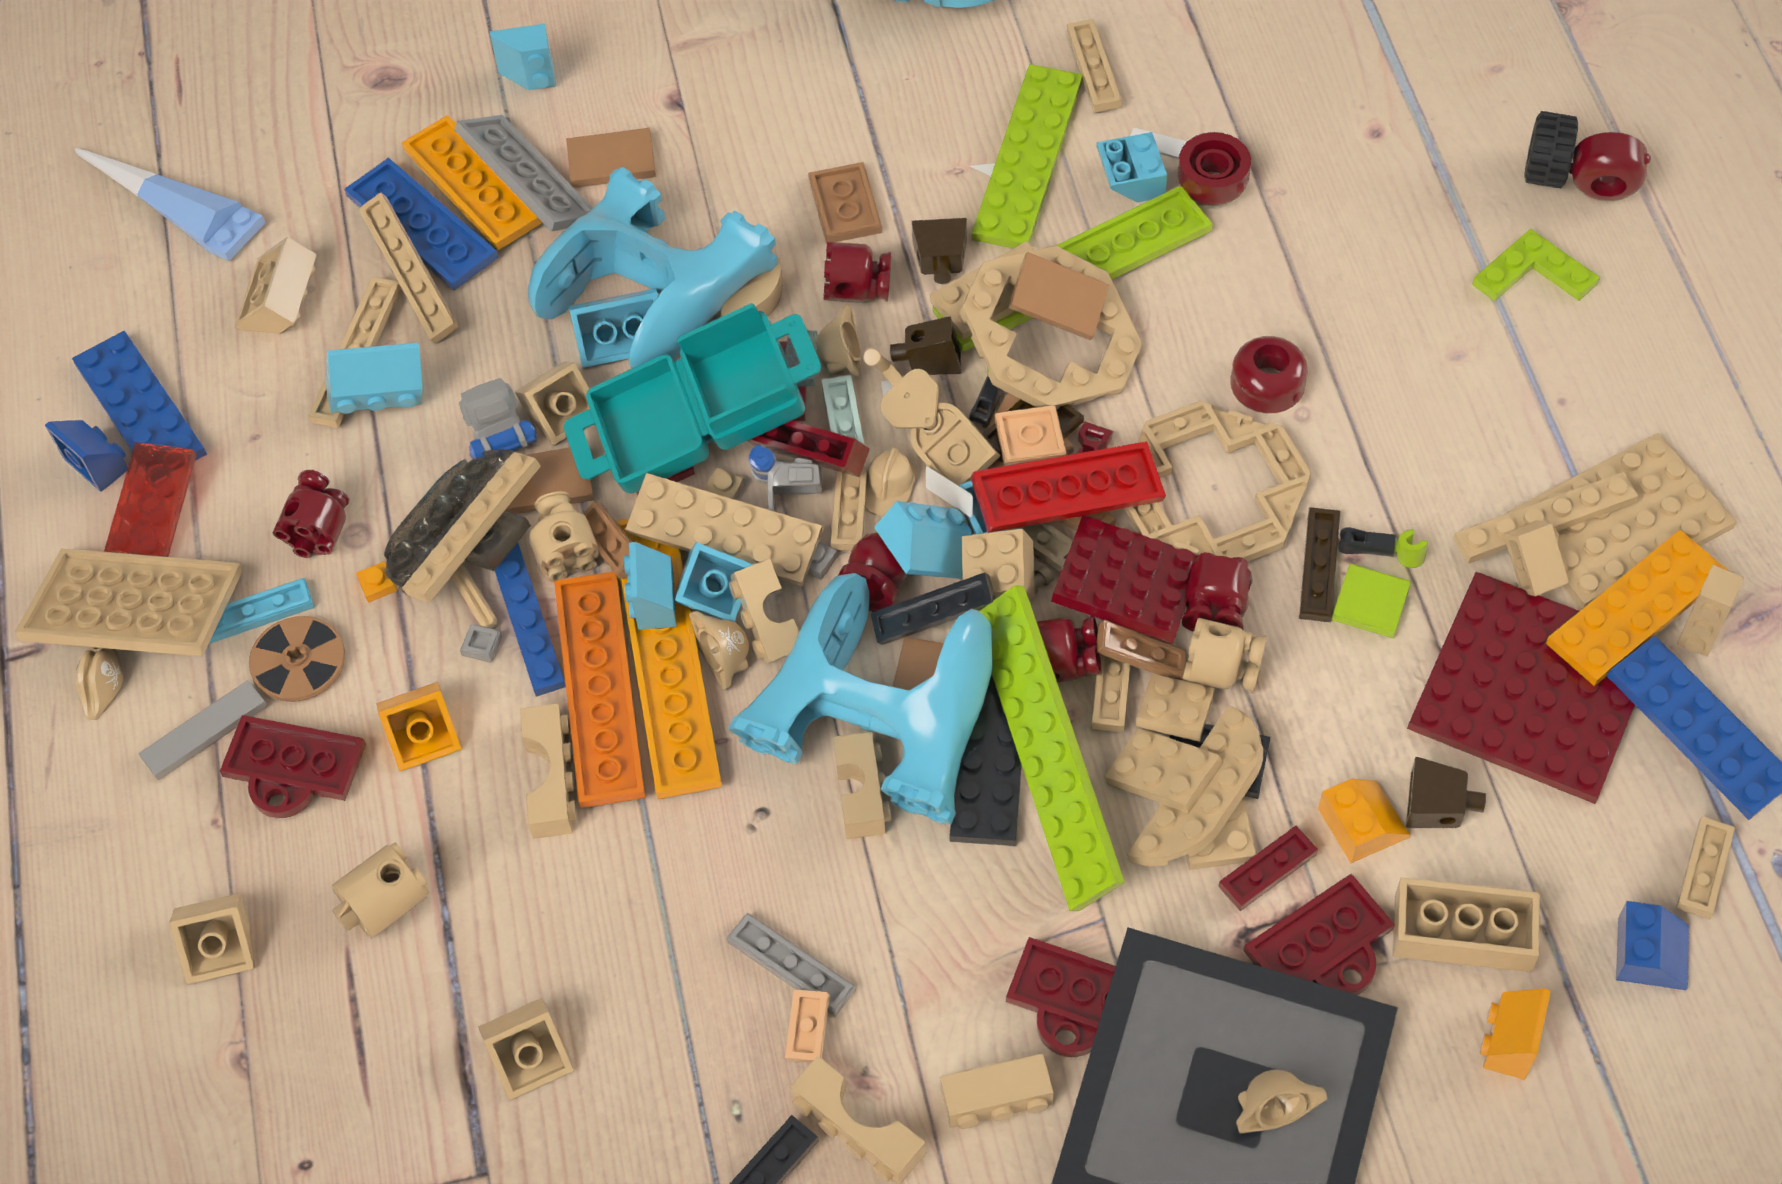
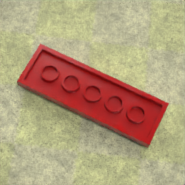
M1147 441L974 471L970 477L988 533L1162 502L1166 497Z

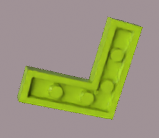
M1530 228L1473 279L1472 285L1496 301L1533 268L1580 301L1598 285L1600 277Z

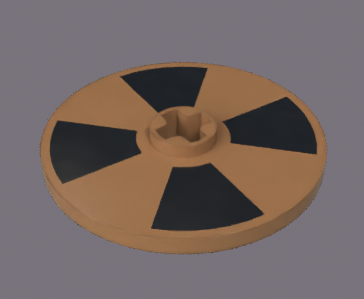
M310 616L290 617L271 625L257 638L249 656L250 674L256 686L271 698L286 702L307 700L321 694L336 681L344 666L345 648L338 632L327 622ZM301 654L303 659H297L293 663L291 658H297Z

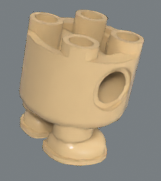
M563 491L551 492L542 495L536 500L534 506L540 515L538 522L530 531L529 537L540 570L543 574L548 575L549 580L552 582L566 578L568 572L577 569L581 572L594 569L597 566L595 559L598 557L600 550L589 521L584 514L575 511L574 506L569 503V494Z
M1198 618L1189 648V658L1186 663L1183 680L1220 689H1229L1233 686L1236 679L1242 680V677H1244L1243 688L1251 691L1250 693H1254L1267 636L1253 637V633L1243 631L1239 627ZM1249 651V661L1247 663V659L1242 658L1243 653L1248 654Z

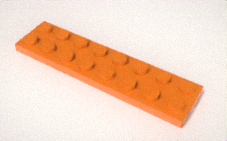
M612 571L555 580L554 586L580 808L646 798L618 577Z

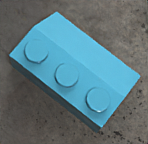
M656 288L569 306L582 368L630 358V349L636 331L648 309L658 297Z
M419 343L327 350L325 383L330 413L340 412L347 414L355 410L366 409L378 411L387 407L398 406L409 408L421 404L423 387Z
M896 501L874 527L906 574L963 579L962 536L971 535V530L965 523L964 515L958 509Z

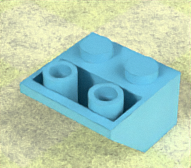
M1152 132L1097 142L1096 147L1111 190L1137 203L1151 200L1166 193L1167 173Z
M630 542L629 555L624 556L625 574L628 575V583H625L626 602H629L630 618H636L638 630L676 627L674 571L671 556L639 543Z

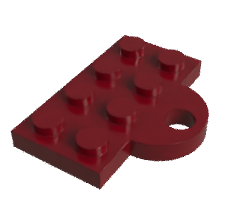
M242 715L220 768V773L225 778L249 782V796L255 807L262 814L272 818H287L304 810L310 804L314 795L345 801L363 755L366 742L364 738ZM273 796H285L284 801L280 805H269V801Z
M1351 873L1245 944L1243 951L1254 965L1359 995L1369 987L1376 971V956L1371 945L1391 932L1395 924ZM1347 970H1354L1360 974L1361 981L1356 984L1348 983L1343 978L1342 973Z
M1028 937L1006 995V1002L1037 1013V1032L1041 1041L1049 1050L1064 1057L1083 1056L1091 1052L1116 966ZM1062 1030H1069L1075 1035L1076 1039L1073 1043L1064 1045L1058 1042L1056 1035Z

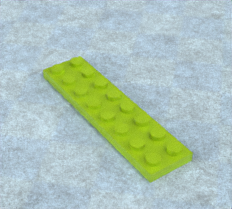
M1032 64L1028 65L972 230V240L1008 248H1015L1026 241L1030 244L1083 82L1082 74Z

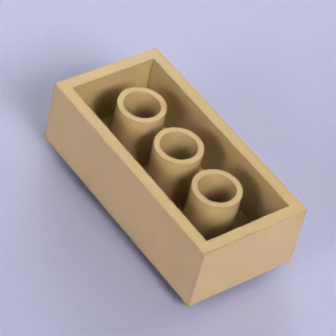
M1400 877L1395 893V926L1393 930L1392 957L1532 972L1539 957L1540 893Z

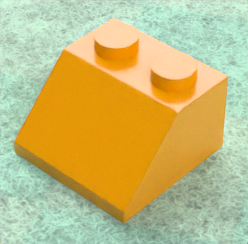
M438 682L376 703L379 717L399 771L461 750Z
M1349 779L1322 791L1318 810L1350 863L1410 837L1408 830L1377 781Z
M1542 988L1502 992L1498 1003L1491 1002L1487 1023L1492 1024L1490 1035L1484 1034L1480 1048V1054L1485 1056L1484 1069L1525 1080L1538 1054L1551 990Z

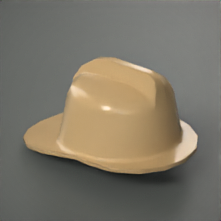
M893 447L891 451L882 452L875 456L868 469L865 508L877 516H884L896 501L908 502L916 480L914 464L903 454L899 453L897 448Z

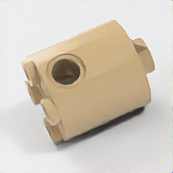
M396 842L390 846H384L331 885L341 902L332 911L347 931L358 925L372 939L427 898L426 895L429 893V890L425 886L427 884L425 878L416 867L410 871L409 865L405 861L407 857Z

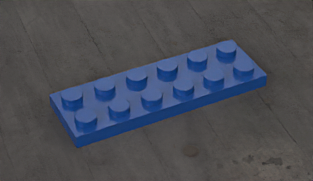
M390 158L381 162L344 189L346 196L359 208L380 192L388 198L424 265L453 290L460 287L498 258L497 251Z
M125 330L72 358L80 374L153 484L207 455L204 447Z
M1656 636L1652 637L1609 671L1607 677L1748 820L1782 794V762Z

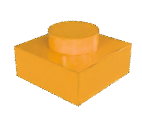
M385 561L355 573L368 603L397 592Z

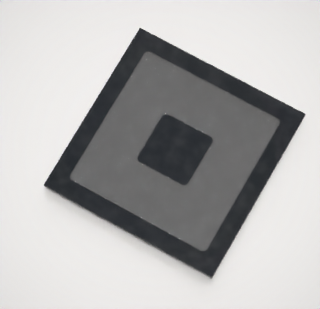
M1127 927L1052 1184H1355L1398 1007ZM1284 1070L1292 1073L1300 1081L1322 1087L1326 1091L1328 1098L1326 1101L1290 1124L1276 1129L1239 1133L1236 1122L1242 1114L1243 1108L1238 1100V1096L1240 1093L1247 1091L1251 1081L1263 1072Z

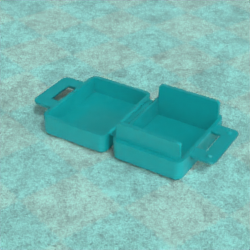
M748 304L679 336L677 341L681 347V359L674 362L669 355H660L590 388L586 394L590 409L567 419L564 423V431L580 477L590 480L612 470L614 479L621 489L628 494L640 491L646 473L666 479L706 460L710 451L705 436L709 433L720 449L728 450L800 417L805 411V404L797 383L817 375L821 370V363L802 317L793 314L772 324L763 311H758L755 304ZM788 334L801 363L792 368L789 367L779 342L780 338ZM593 425L597 427L606 453L596 459L592 457L584 433V429Z

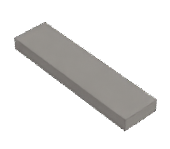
M247 680L138 754L156 779L160 780L238 726L242 715L253 717L266 708L267 705Z
M746 913L727 937V943L794 989L828 992L830 995L828 1012L835 1017L856 991L855 985L749 913Z

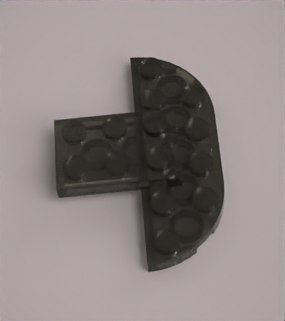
M505 449L489 450L482 453L483 457L474 458L469 462L466 459L460 461L447 470L433 484L393 532L384 552V557L387 559L385 572L398 590L406 594L402 587L515 451ZM504 511L464 561L495 571L531 527L526 517Z

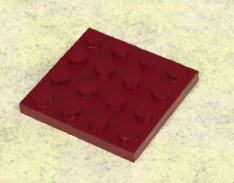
M1082 516L1050 602L1174 643L1188 600L1186 590L1191 576L1189 570L1192 564L1197 561L1198 556H1195L1188 549H1177L1173 545L1158 539L1149 538L1096 518Z

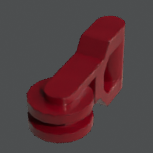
M1085 421L1078 433V441L1082 448H1079L1077 453L1106 449L1113 437L1114 431ZM1089 435L1101 440L1092 441L1087 439L1086 436Z

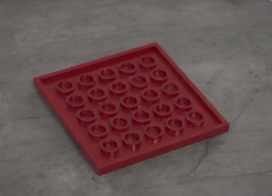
M1475 572L1407 729L1596 804L1635 704L1607 676L1597 685L1593 686L1546 644L1548 637L1575 616L1579 610L1539 595H1529L1524 589Z

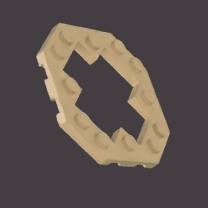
M1056 245L1028 251L1109 284L1097 328L1110 334L1111 338L1096 374L1070 361L1064 370L1060 382H1057L1008 357L1007 354L1016 333L990 320L1006 282L1015 286L1024 255L1027 252L984 261L981 264L959 313L963 322H967L973 334L971 339L980 359L984 358L989 369L988 376L992 385L1035 407L1055 405L1056 410L1060 406L1068 404L1077 405L1093 401L1099 396L1120 394L1128 379L1142 342L1108 272Z
M1198 401L1145 422L1138 443L1147 441L1160 478L1172 474V466L1162 449L1214 431L1226 453L1255 443L1279 485L1255 495V502L1264 515L1265 520L1213 539L1200 515L1171 525L1159 502L1124 508L1138 534L1158 539L1173 545L1177 549H1188L1195 556L1209 552L1215 556L1241 557L1247 560V562L1283 549L1311 476V471L1283 426L1270 422V425L1253 421L1252 416L1229 410V413L1213 408V404L1204 401Z

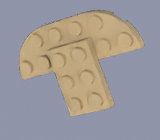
M1228 705L1200 748L1137 728L1104 776L1108 785L1161 803L1127 853L1131 863L1143 866L1169 865V860L1187 854L1190 858L1206 848L1220 833L1256 779L1263 761V746L1260 735L1253 721L1244 712Z

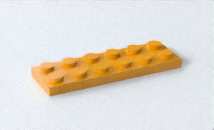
M448 115L401 142L402 148L407 155L497 251L543 223L480 156L465 143L455 131L456 123Z
M1679 530L1551 634L1546 644L1595 686L1607 676L1612 668L1657 635L1696 602L1712 565L1727 571L1729 570Z

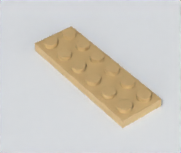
M646 473L625 530L628 534L690 552L697 542L753 565L770 559L778 579L803 586L823 527L822 525Z

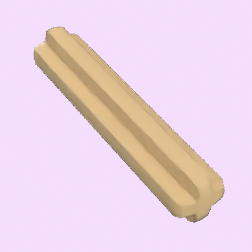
M462 562L451 578L480 626L491 629L495 628L498 625L497 618Z

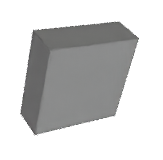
M471 624L460 649L461 655L491 663L502 638L501 631Z

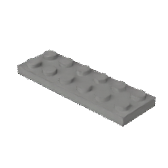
M503 115L457 121L455 131L550 231L567 229L580 216L586 215L593 209Z

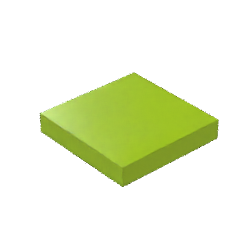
M1349 564L1334 609L1332 621L1394 639L1411 581Z

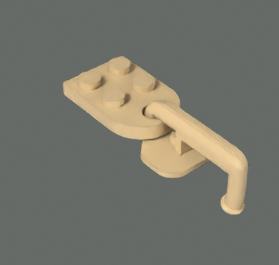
M870 348L865 351L863 355L864 362L868 366L876 367L893 386L881 400L880 409L882 414L895 428H911V444L915 452L928 467L959 486L971 481L970 477L974 471L987 469L1000 457V454L961 410L949 403H938L939 386L926 371L914 369L903 377L895 366L884 358L877 349Z

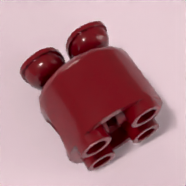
M827 242L826 259L831 260H825L824 278L825 282L830 283H824V301L863 303L866 300L875 301V298H879L888 302L891 252L881 254L878 264V261H873V253L869 245Z
M304 470L300 472L297 479L298 485L289 494L272 533L277 539L291 546L294 554L299 557L310 558L311 554L329 555L332 554L345 523L346 514L344 508L349 504V497L341 490L326 488L330 481L324 474L315 470Z
M1209 552L1199 554L1197 561L1192 564L1189 570L1191 576L1186 590L1188 600L1186 603L1187 610L1182 617L1183 627L1194 632L1197 619L1201 618L1239 627L1244 630L1242 617L1249 606L1248 593L1253 580L1251 571L1248 569L1247 560L1241 557L1215 556Z
M1090 616V618L1085 619L1081 628H1075L1073 622L1065 617L1036 621L1057 683L1073 681L1078 677L1087 676V673L1096 674L1097 676L1102 674L1101 657L1099 653H1096L1098 626L1095 617ZM1086 648L1083 652V655H1081L1080 649Z

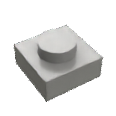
M818 542L808 573L822 580L838 557L837 550Z

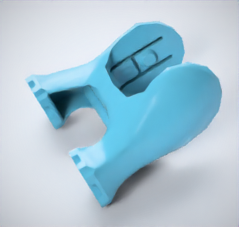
M621 167L620 169H615L609 175L610 179L603 200L586 215L580 216L545 249L532 270L528 286V302L537 317L554 319L567 312L569 306H572L591 280L612 273H617L650 289L656 288L659 296L648 309L636 331L630 349L629 365L631 368H634L660 355H669L675 362L680 357L681 347L677 341L679 336L705 325L722 308L723 304L749 280L757 275L772 271L778 264L777 256L771 251L776 245L775 237L769 233L766 227L759 223L756 226L751 225L746 221L744 215L734 210L732 213L728 212L721 219L722 225L719 234L706 247L697 250H685L669 246L667 242L644 232L654 226H659L665 219L664 211L658 206L662 201L661 193L655 188L653 183L646 179L638 181L633 177L631 171Z
M856 573L835 576L821 591L811 606L799 631L794 647L787 656L780 671L746 709L733 717L728 729L733 734L741 737L739 741L744 746L764 755L771 754L790 764H798L803 755V736L809 723L824 716H830L860 726L864 730L875 731L899 739L903 745V759L896 769L885 778L881 790L891 796L890 801L893 805L900 807L906 812L915 815L922 814L944 825L951 824L956 814L954 793L961 759L983 706L993 668L991 624L982 613L974 609L960 615L945 638L934 676L911 690L868 682L844 671L860 641L868 618V585L866 579Z

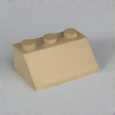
M286 237L257 258L235 328L244 331L280 334L288 327H294L300 318V312H298L300 304L308 293V289H306L307 282L315 271L313 264L317 254L291 238Z

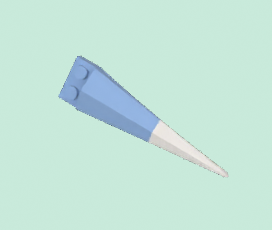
M75 148L78 156L134 193L208 252L227 261H230L266 223L261 214L241 206L238 201L80 148Z

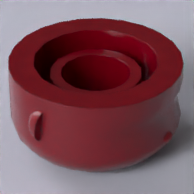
M1208 132L1194 136L1184 144L1179 153L1177 175L1179 184L1198 203L1215 206L1232 202L1244 192L1248 184L1251 168L1250 152L1239 139L1225 133ZM1207 172H1218V173H1220V174H1216V175H1215V174H1209V173H1207Z
M1618 132L1594 134L1583 139L1575 147L1569 173L1572 174L1573 182L1577 189L1584 195L1601 201L1621 200L1630 197L1644 185L1651 156L1648 154L1644 143L1631 135Z
M1276 336L1254 338L1241 346L1234 357L1230 377L1232 392L1241 404L1253 411L1265 414L1286 411L1295 406L1304 394L1308 375L1307 361L1303 352L1291 341ZM1270 367L1278 370L1279 373L1269 374L1260 369Z

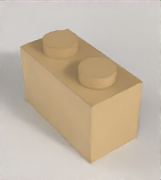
M1537 520L1503 533L1519 588L1526 590L1529 595L1537 596L1569 583L1566 574L1568 566L1565 559L1561 556L1558 546L1559 535L1552 523Z

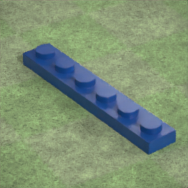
M514 529L484 538L535 696L565 688L566 684Z

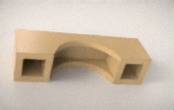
M559 703L520 708L522 738L527 752L537 754L550 763V770L545 781L536 790L526 795L528 826L532 837L535 839L572 834L571 821L577 820L575 801H570L569 792L575 791L573 773L567 771V763L572 762L570 743H565V734H570L568 715H562Z
M819 1056L812 1061L790 1086L793 1106L803 1115L808 1116L811 1114L819 1120V1127L832 1138L837 1135L846 1142V1149L859 1160L864 1157L874 1165L872 1167L873 1171L884 1181L888 1182L891 1179L896 1184H901L926 1155V1142L899 1120L883 1127H867L851 1119L842 1106L846 1091L844 1076Z

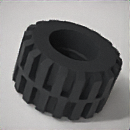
M1541 111L1537 115L1525 166L1524 177L1526 183L1560 189L1564 186L1569 175L1577 139L1578 120L1576 116Z

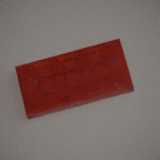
M135 442L104 552L169 557L197 456L193 449Z

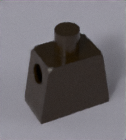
M967 218L911 221L912 243L921 273L924 275L933 274L934 281L938 284L950 282L951 273H960L963 270L967 243Z
M951 316L907 326L905 329V343L890 344L892 362L908 360L911 370L922 369L929 375L962 374L961 350Z
M1415 757L1410 773L1406 828H1458L1462 824L1465 810L1484 812L1486 793L1467 790L1468 773L1466 771L1421 757Z

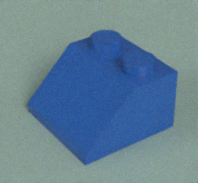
M83 420L49 421L45 424L62 458L100 492L129 470L123 459L126 457L125 452L117 443L110 444L107 442V437L97 426L91 428Z
M1626 901L1618 917L1616 980L1687 990L1689 924L1663 906Z

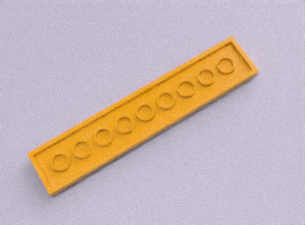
M629 519L616 521L632 542L671 556L676 595L683 571L680 549L628 534L625 529ZM628 576L624 580L621 578L657 799L721 788L722 783L695 632L689 616L691 610L689 607L675 602L676 627L638 630L636 618H630L629 602H626L625 583H628Z

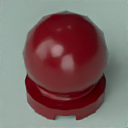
M878 532L866 534L853 546L848 564L843 565L838 574L839 576L856 573L866 579L869 589L868 611L871 612L892 606L898 596L897 588L901 586L908 576Z

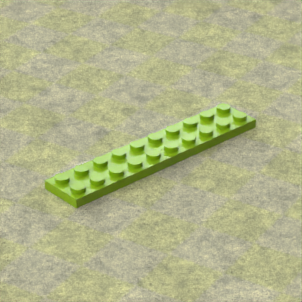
M1180 185L1056 246L1109 273L1111 280L1211 232L1213 224ZM933 305V313L938 319L944 318ZM1016 311L996 323L1010 330L1032 319V317ZM956 333L962 352L975 347L971 339L972 336L962 340Z
M1014 585L995 599L993 603L979 611L988 619L992 629L993 668L991 673L1069 910L1080 911L1118 888L1125 881L1025 587Z

